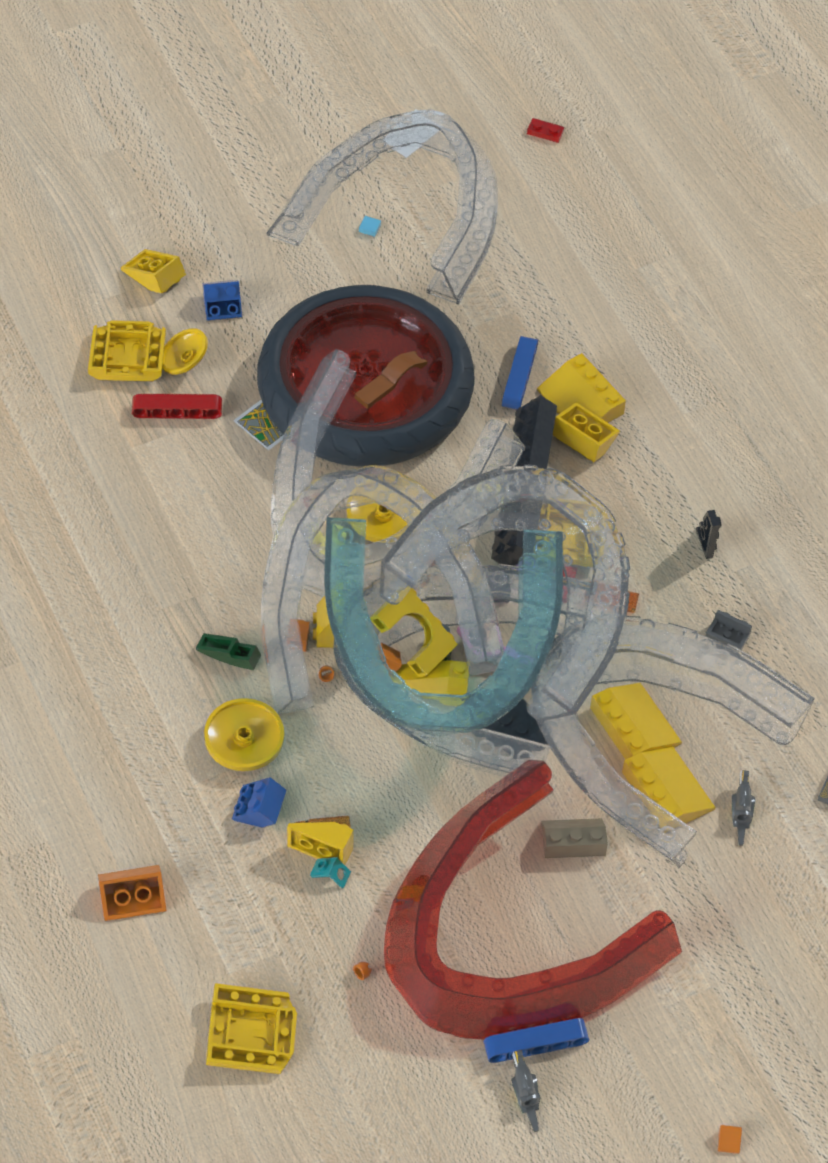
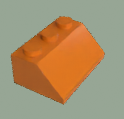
M159 865L98 874L105 921L167 911Z

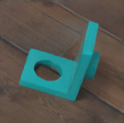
M337 857L321 858L316 860L310 876L312 878L330 877L337 885L344 888L351 871ZM339 868H341L344 873L342 880H340L337 876Z

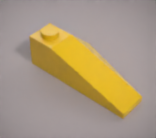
M441 661L428 675L420 678L408 664H402L400 669L390 676L389 683L410 692L420 693L427 699L432 698L440 701V704L444 706L464 708V702L467 698L470 662Z

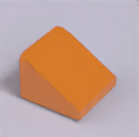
M720 1125L718 1134L719 1152L740 1153L742 1127Z

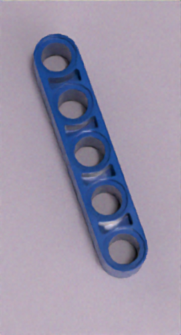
M520 336L504 391L502 407L515 410L521 407L536 355L538 339Z
M577 1018L492 1035L485 1038L483 1042L488 1061L490 1063L513 1060L512 1054L517 1050L522 1049L523 1056L527 1057L581 1046L588 1043L590 1039L584 1019Z

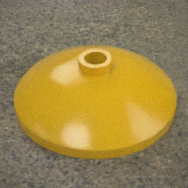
M196 328L186 329L174 335L165 345L162 369L168 374L177 375L186 373L196 367L207 351L208 339L206 335Z

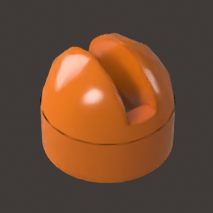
M328 665L322 666L319 670V678L323 682L331 681L334 678L333 668ZM331 670V672L322 675V672Z
M362 961L353 967L355 975L360 980L366 979L371 974L372 968L368 967L369 963Z

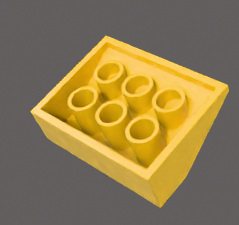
M583 353L565 362L537 387V391L543 397L557 405L556 412L558 414L577 402L609 423L622 416L625 411L626 400Z
M641 683L609 687L592 695L590 709L625 760L640 752L672 746L676 747L682 744L678 735Z
M673 746L640 752L624 760L623 775L664 834L715 810L716 807Z

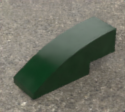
M203 633L196 646L197 651L211 658L249 670L255 669L261 657L257 645L239 643L238 639L233 637Z

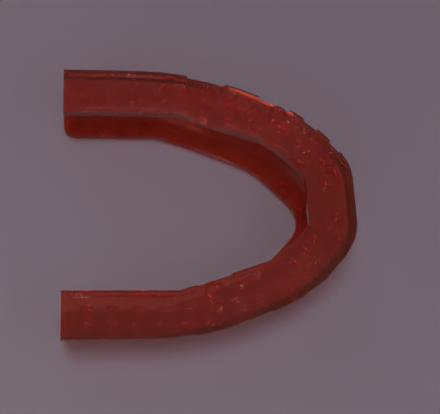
M527 760L460 809L423 849L406 875L392 902L384 941L386 972L392 984L417 1017L428 1027L438 1032H444L464 1039L484 1040L492 1035L583 1018L615 1002L682 953L674 922L667 913L656 910L595 955L534 973L509 978H493L456 971L441 961L437 951V934L440 909L447 890L480 844L553 793L554 789L549 784L552 778V771L544 760Z

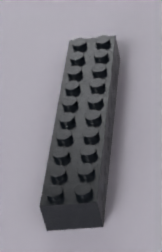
M542 395L519 407L515 412L516 417L510 441V452L507 458V469L505 470V480L502 487L503 495L500 500L491 559L507 569L529 558L534 552L557 405Z

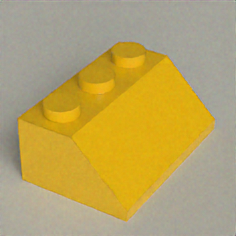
M576 402L555 417L553 436L587 459L595 462L607 452L620 430Z

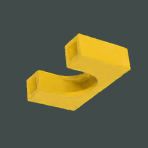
M406 585L398 589L369 619L381 633L390 630L403 616L412 617L421 624L425 634L424 644L407 662L420 678L428 675L458 644L454 636L442 626V622L430 612L428 605L419 599L416 591Z

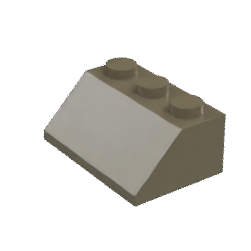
M602 818L541 821L545 858L606 856L608 842L606 826Z

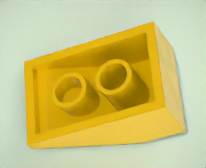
M144 249L120 267L121 271L145 288L157 293L168 291L169 287L178 283L186 275L179 256Z
M336 583L318 602L317 612H313V624H317V628H313V640H317V648H340V583Z
M315 822L289 823L287 826V846L314 858L337 857L345 865L353 851L354 830L346 824Z

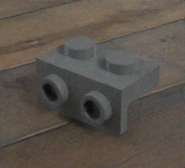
M717 610L705 637L740 653L750 637L752 625L731 616L727 612Z

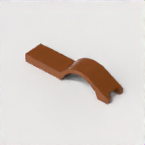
M415 351L400 354L386 366L381 375L355 393V399L369 409L393 391L400 378L408 370L414 367L422 369L427 365V361L421 359Z

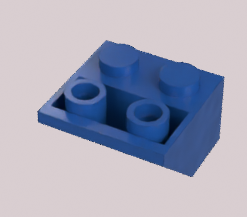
M238 280L202 283L206 320L242 317Z
M271 777L243 785L237 804L234 807L232 820L261 828L276 824L287 790Z

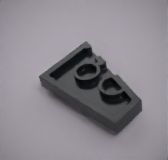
M715 510L707 511L703 521L699 523V527H696L706 559L713 558L714 551L717 550L716 541L719 539V528L722 526L721 519L717 517Z

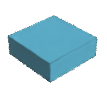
M365 216L359 227V232L375 237L381 226V220Z

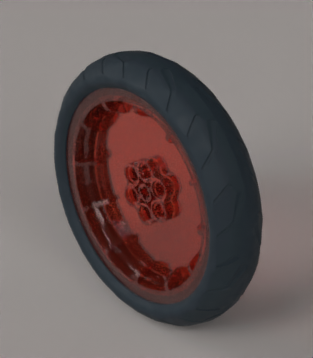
M377 285L339 287L320 292L298 303L273 326L263 344L257 364V385L263 406L271 421L292 443L314 456L337 464L357 467L386 466L401 463L418 457L439 445L458 426L467 411L475 383L470 349L461 331L444 312L440 311L439 308L421 297L403 290ZM415 351L421 359L427 361V365L422 369L414 367L408 370L400 378L395 389L369 409L355 399V393L381 375L386 366L400 354Z

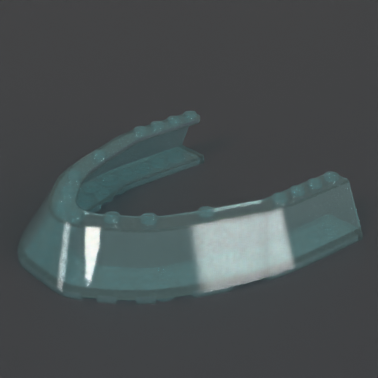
M327 517L324 592L330 626L336 645L352 679L375 707L404 727L432 736H447L474 732L485 728L507 714L524 698L547 659L558 627L563 593V532L523 529V555L518 563V621L493 675L479 684L478 688L471 693L468 692L464 695L420 693L414 688L411 689L405 684V680L394 670H391L386 663V658L377 633L374 631L363 597L366 520Z

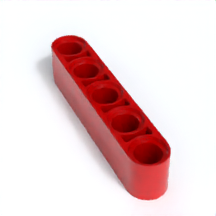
M136 394L132 398V415L136 418L217 419L222 416V397L216 394Z

